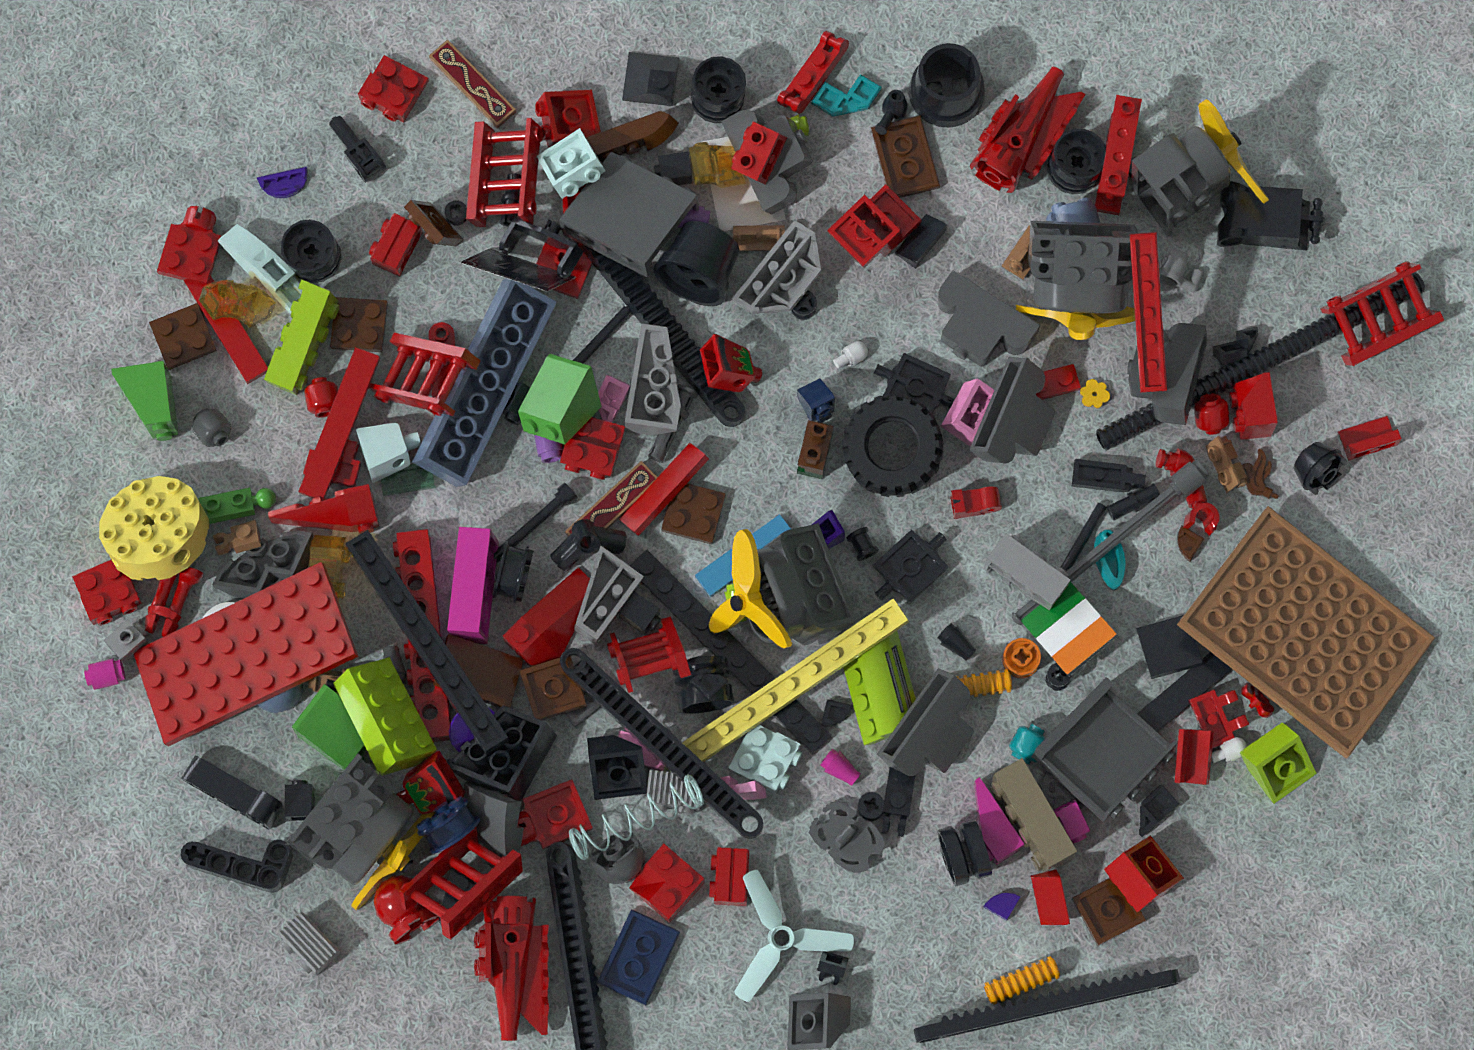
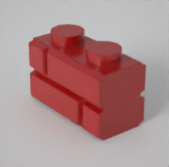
M393 213L391 219H385L380 231L383 234L379 242H373L369 255H371L370 259L373 265L400 277L423 231L421 226H417L411 220Z
M718 847L717 855L711 854V871H716L715 881H710L709 897L714 898V905L747 906L748 890L743 876L749 872V849Z

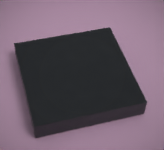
M1184 615L1136 628L1151 679L1203 665L1196 640L1177 625Z

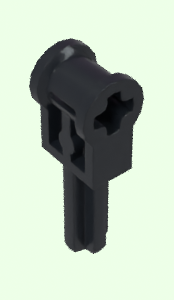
M342 116L332 118L329 126L347 148L344 151L345 157L365 183L369 181V177L379 170L384 171L387 169L381 157L365 137L359 140Z

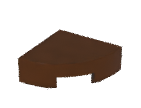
M1181 525L1177 536V544L1181 554L1190 562L1204 538L1190 529L1183 528V525Z

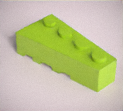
M302 279L298 287L303 290L297 301L293 300L290 308L292 311L291 323L288 322L284 325L281 332L280 341L283 342L282 347L277 346L275 348L264 378L268 384L297 395L299 390L302 391L305 388L308 376H306L310 366L313 367L318 358V352L316 351L320 342H325L329 333L327 326L330 319H335L339 310L338 300L330 291Z

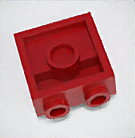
M384 55L373 73L370 72L358 92V97L361 101L360 103L365 108L372 111L376 108L382 111L383 116L390 121L396 122V120L404 123L429 82V78Z
M592 89L544 92L535 104L536 115L542 117L543 125H541L543 140H546L547 147L555 145L579 128L586 138L601 132Z
M591 417L564 445L560 463L565 464L564 470L580 473L581 469L591 471L590 477L605 480L606 476L612 477L625 433V426Z
M112 559L72 576L89 620L93 625L97 623L99 626L108 624L113 620V616L120 613L123 615L133 613L138 609L137 606L142 604L132 579L117 570Z

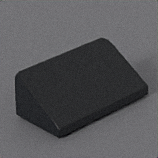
M926 214L922 218V223L909 234L895 254L916 269L945 233L947 224Z

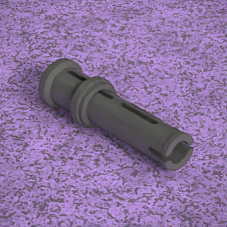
M681 384L677 385L681 404L677 430L682 420L688 418V410L693 399L699 395L693 389ZM677 431L658 434L648 457L663 463Z

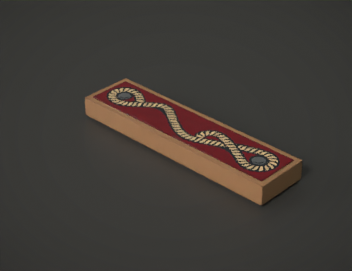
M448 39L429 55V59L497 129L516 113V109Z
M640 461L578 520L588 519L594 523V526L610 528L657 479V476ZM573 524L565 531L568 537L572 534Z

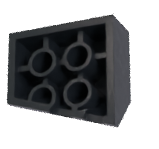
M503 705L493 716L508 736L509 741L486 755L475 738H473L470 742L466 741L460 747L461 751L452 760L449 758L447 763L453 773L467 782L507 794L508 798L521 802L557 735L548 723Z

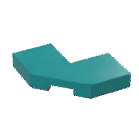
M861 74L847 94L825 81L811 101V104L832 117L860 112L870 108L882 87Z

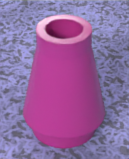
M831 749L820 764L824 768L823 772L848 783L850 786L855 783L861 774L840 750L837 752Z

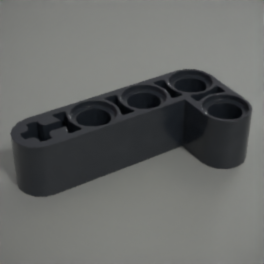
M196 755L181 777L189 785L212 798H217V801L236 812L237 810L240 811V814L259 825L261 823L268 830L271 829L284 807L272 795L262 790L254 789Z
M278 839L268 844L262 862L193 841L186 843L180 853L183 862L191 869L269 893L278 892L283 887L293 858V852L285 841ZM277 848H285L286 855L280 860L273 858V853ZM197 850L202 857L206 858V863L203 859L197 857L192 861L189 854L195 853ZM217 858H226L225 867L219 870L214 869L213 865ZM250 865L252 867L251 874L248 877H240V868ZM269 873L277 874V881L273 885H266L264 883V879Z

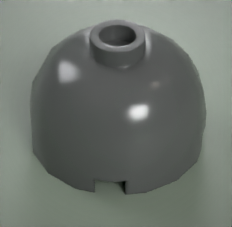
M622 832L624 836L621 837L628 838L630 832ZM633 832L628 841L611 835L608 849L601 851L595 848L591 853L594 858L592 861L589 860L590 865L603 881L611 884L629 883L635 880L644 865V849ZM607 838L597 846L601 849L606 848Z

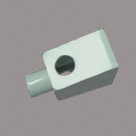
M398 423L356 429L372 483L408 467L411 464L408 451L419 448L421 445L418 432L402 436Z

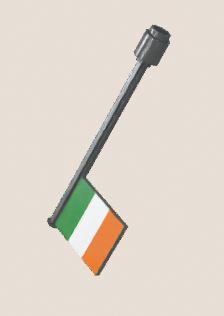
M1197 459L1192 463L1189 461L1170 477L1172 483L1169 484L1170 487L1066 571L1070 583L1050 610L1030 600L1016 613H1012L1013 621L1018 625H1024L1068 677L1118 637L1116 632L1072 584V581L1175 497H1180L1183 494L1187 498L1206 482L1205 479L1210 475Z

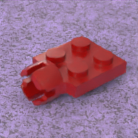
M190 206L187 208L181 224L171 223L157 273L208 286L219 251L220 243L218 239L221 238V235L213 233L216 223V216L213 211L203 207L202 212L199 213V206Z
M572 779L522 799L524 809L522 812H519L517 825L524 827L521 846L531 842H538L544 850L555 842L569 840L570 828H576L580 834H582L579 827L580 824L585 832L593 829Z

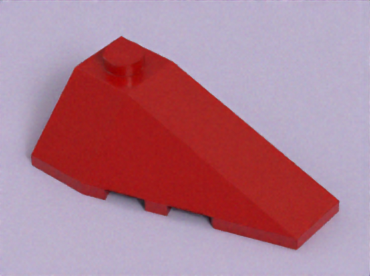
M369 484L334 492L335 497L330 499L321 496L313 498L307 506L299 503L268 512V517L273 524L359 532V534L367 530L371 533L374 531V528L380 527L374 496Z
M578 567L527 611L503 635L504 642L530 667L561 657L575 632V624L590 578Z

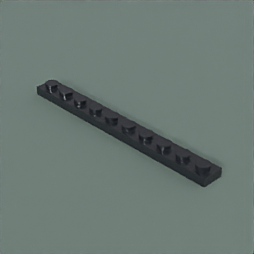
M367 530L346 542V548L483 752L487 755L509 741L508 736L370 532Z
M648 550L644 551L629 565L644 576L642 584L714 656H724L727 658L728 666L726 668L751 694H754L776 679L728 630L718 633L710 631L709 621L712 614ZM794 700L773 715L812 755L832 737L797 700Z

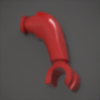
M1178 448L1175 452L1169 451L1168 453L1160 449L1156 457L1155 466L1156 468L1164 466V469L1170 471L1172 476L1189 461L1192 463L1195 459L1183 449ZM1202 485L1186 498L1188 506L1192 510L1185 516L1183 528L1189 529L1195 523V518H1198L1202 521L1205 532L1210 536L1216 530L1220 516L1217 508L1207 502L1204 486Z

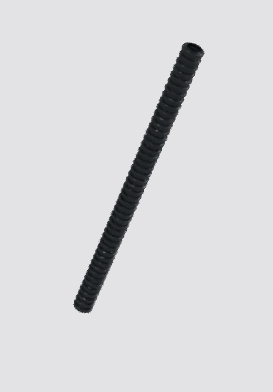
M1416 272L1412 273L1420 294L1425 292V285L1421 276ZM1402 279L1389 285L1398 304L1411 298ZM1380 290L1376 291L1375 294L1368 295L1367 300L1374 316L1375 314H1381L1382 310H1388ZM1357 301L1346 306V308L1344 307L1352 328L1354 324L1359 325L1361 321L1365 322ZM1328 314L1325 316V319L1321 317L1318 319V322L1313 321L1311 326L1305 325L1304 329L1299 328L1297 333L1291 332L1289 337L1285 335L1282 340L1277 339L1275 344L1271 342L1268 344V347L1263 346L1261 351L1257 349L1254 351V354L1249 353L1247 358L1244 357L1239 362L1234 361L1233 365L1227 364L1225 369L1221 367L1218 369V372L1213 371L1211 376L1207 374L1204 376V379L1199 378L1191 407H1194L1195 403L1203 395L1223 393L1225 388L1231 389L1233 384L1235 385V383L1246 380L1247 377L1252 378L1254 374L1259 375L1261 370L1265 372L1268 370V367L1273 368L1276 363L1281 364L1283 360H1289L1290 356L1295 357L1297 353H1303L1304 349L1309 350L1311 346H1317L1318 342L1323 343L1325 339L1329 340L1333 335H1339L1342 330L1335 314ZM1149 403L1147 408L1141 407L1139 412L1135 410L1132 412V415H1125V419L1119 418L1117 423L1113 421L1111 426L1105 425L1103 430L1097 429L1096 436L1102 448L1107 451L1111 445L1115 447L1117 442L1123 443L1125 438L1129 440L1132 438V435H1139V431L1143 433L1147 427L1151 429L1153 424L1159 425L1161 422L1155 418L1153 406Z

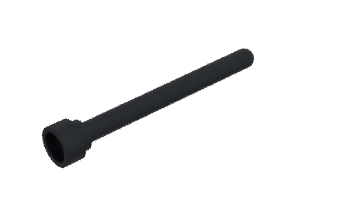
M565 482L556 489L558 492L554 494L555 498L506 540L509 542V546L515 547L562 505L566 506L568 503L571 505L578 499L574 491ZM506 541L494 553V560L496 559V562L500 561L503 555Z

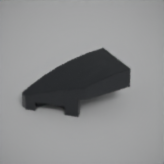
M1258 327L1236 331V341L1212 346L1213 356L1223 365L1248 356L1258 337Z
M1162 784L1141 802L1139 829L1141 837L1145 836L1180 804Z

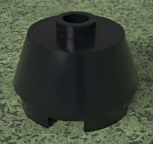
M1315 442L1299 454L1294 464V471L1304 490H1309L1314 495H1318L1319 489L1324 487L1328 490L1338 481L1342 475L1339 469L1342 465H1347V460L1342 456L1339 449L1321 442Z

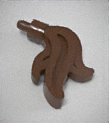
M1258 449V458L1254 466L1250 463L1242 464L1248 477L1246 479L1248 483L1246 484L1247 490L1255 496L1278 499L1279 495L1273 492L1274 489L1267 487L1264 482L1271 472V461H1268V465L1265 467L1266 455L1262 449Z

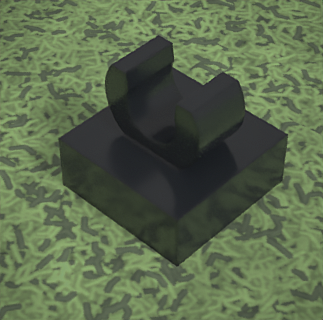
M823 951L817 971H820L819 981L823 982L825 974H831L834 976L833 985H837L840 977H844L849 958Z

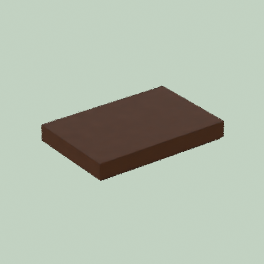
M921 115L891 122L885 135L877 133L875 130L876 126L871 127L885 183L899 198L940 188Z
M448 634L445 645L483 701L499 708L503 705L510 708L523 659ZM434 680L433 685L440 687L436 680Z

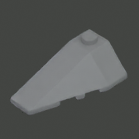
M641 324L625 417L626 432L646 435L676 432L681 404L668 329L662 326Z

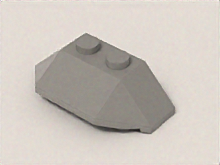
M794 220L733 296L732 301L752 314L791 311L822 273L815 232Z

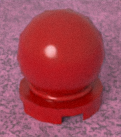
M394 875L381 882L374 896L376 915L384 924L393 927L388 935L395 945L412 939L410 933L420 927L425 931L439 920V916L417 902L413 903L407 910L402 908L399 891L406 882L413 879L405 875Z

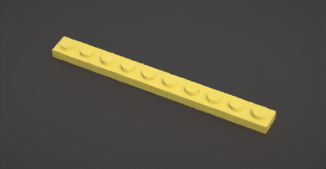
M893 598L682 743L702 762H705L909 623V620Z

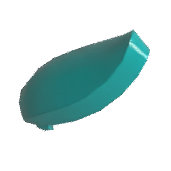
M1106 529L1099 533L1096 537L1094 548L1114 532ZM1121 542L1096 562L1103 580L1111 590L1119 589L1125 575L1126 560Z

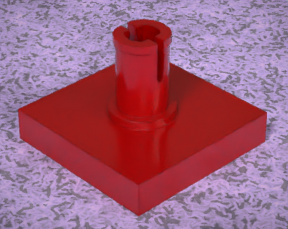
M544 243L536 264L557 270L567 250L558 249ZM585 253L582 254L571 273L576 278L552 289L553 291L575 299L579 298L592 267V262Z

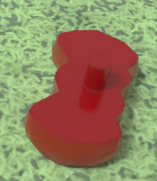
M1251 683L1244 684L1241 694L1250 700L1249 707L1251 709L1255 707L1259 716L1269 718L1274 712V707L1269 704V700Z

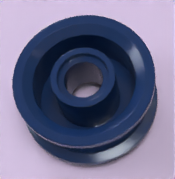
M458 797L450 804L443 802L433 810L435 814L432 817H427L417 824V834L427 839L431 845L429 851L432 854L441 852L457 843L480 822L479 816H473L467 808L468 800L466 798Z

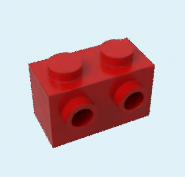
M753 121L751 126L747 127L744 132V141L740 150H737L732 158L733 165L731 169L766 185L787 137Z

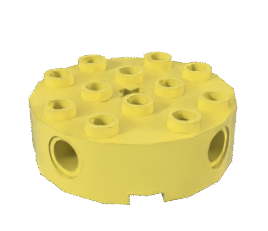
M156 476L135 480L109 500L99 521V539L117 570L129 578L143 581V578L162 580L171 578L187 569L202 554L206 545L205 538L208 534L209 518L192 488L179 479Z

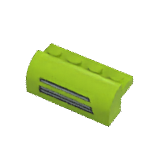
M895 631L843 667L864 745H872L889 738L916 700L898 631Z

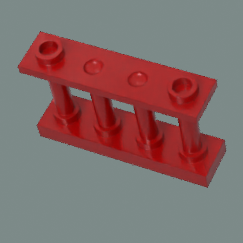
M1116 95L1107 135L1103 170L1099 179L1095 201L1097 212L1118 216L1120 214L1122 198L1125 196L1142 99Z
M526 118V130L495 132L486 122H475L466 220L475 227H486V220L489 215L518 214L523 221L533 224L534 215L537 212L535 202L539 161L537 155H539L540 142L543 140V131L541 126L532 118ZM524 141V152L521 155L492 156L493 145L496 142ZM522 165L521 179L490 180L493 167ZM520 189L519 203L488 205L491 191Z
M1409 261L1403 262L1395 266L1396 271L1344 297H1341V295L1335 296L1326 301V306L1320 308L1324 314H1335L1349 346L1347 348L1348 352L1341 355L1345 365L1355 366L1444 321L1441 311L1426 308L1412 276V273L1422 269L1420 264L1410 263ZM1400 279H1403L1417 311L1415 314L1416 318L1410 321L1404 320L1389 286ZM1380 290L1394 322V329L1386 333L1381 331L1366 297ZM1356 301L1372 335L1370 336L1371 340L1364 344L1358 342L1344 311V307Z
M394 332L390 342L398 348V355L383 385L370 384L369 389L375 393L374 397L383 403L393 401L426 409L437 416H442V414L454 416L456 411L445 402L461 370H464L465 367L477 370L481 360L466 348ZM412 355L416 356L400 390L393 388L407 358H411ZM430 359L434 362L418 394L412 393L411 390L425 362H429ZM447 363L451 364L452 366L436 398L429 397L428 395L442 367L446 366Z
M671 616L661 619L663 628L658 629L659 632L618 643L615 632L609 633L612 641L607 643L611 659H617L620 668L616 670L620 686L626 685L628 693L633 692L630 680L671 668L672 671L678 670L680 678L691 675L684 648Z
M475 827L457 843L443 850L411 881L406 882L399 891L401 906L404 910H407L413 903L417 902L439 916L441 919L442 935L451 940L523 872L521 854L512 850L506 856H498L478 843L477 828ZM469 851H472L495 867L488 873L482 874L460 859ZM451 868H454L477 884L470 890L464 891L442 876ZM433 885H436L459 901L447 909L424 893Z

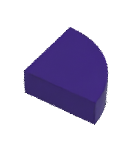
M1001 893L990 898L983 907L1007 921L1020 896L1012 893Z

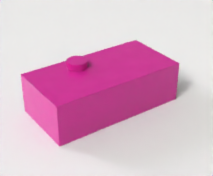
M459 527L447 631L450 635L477 644H488L497 565L496 559L494 560V553L499 547V541L491 529Z

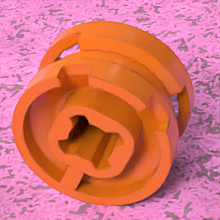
M1026 638L1015 639L1004 650L1002 658L1004 669H1008L1012 677L1019 679L1028 678L1037 671L1041 660V653L1033 641Z

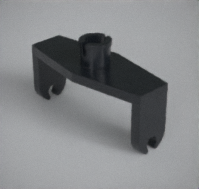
M514 218L499 243V250L504 254H509L514 249L521 235L525 233L548 245L567 250L557 268V274L564 279L571 275L584 253L576 243L559 236L561 226L549 219L545 227L542 228Z

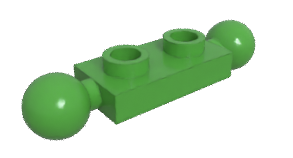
M249 487L200 497L199 502L209 518V524L255 515L254 506L257 505L263 509L271 508L276 502V494L269 488H262L256 495L252 496V491Z

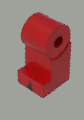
M991 486L962 491V489L951 490L950 499L954 519L985 515V513L997 512L1002 509L998 487Z

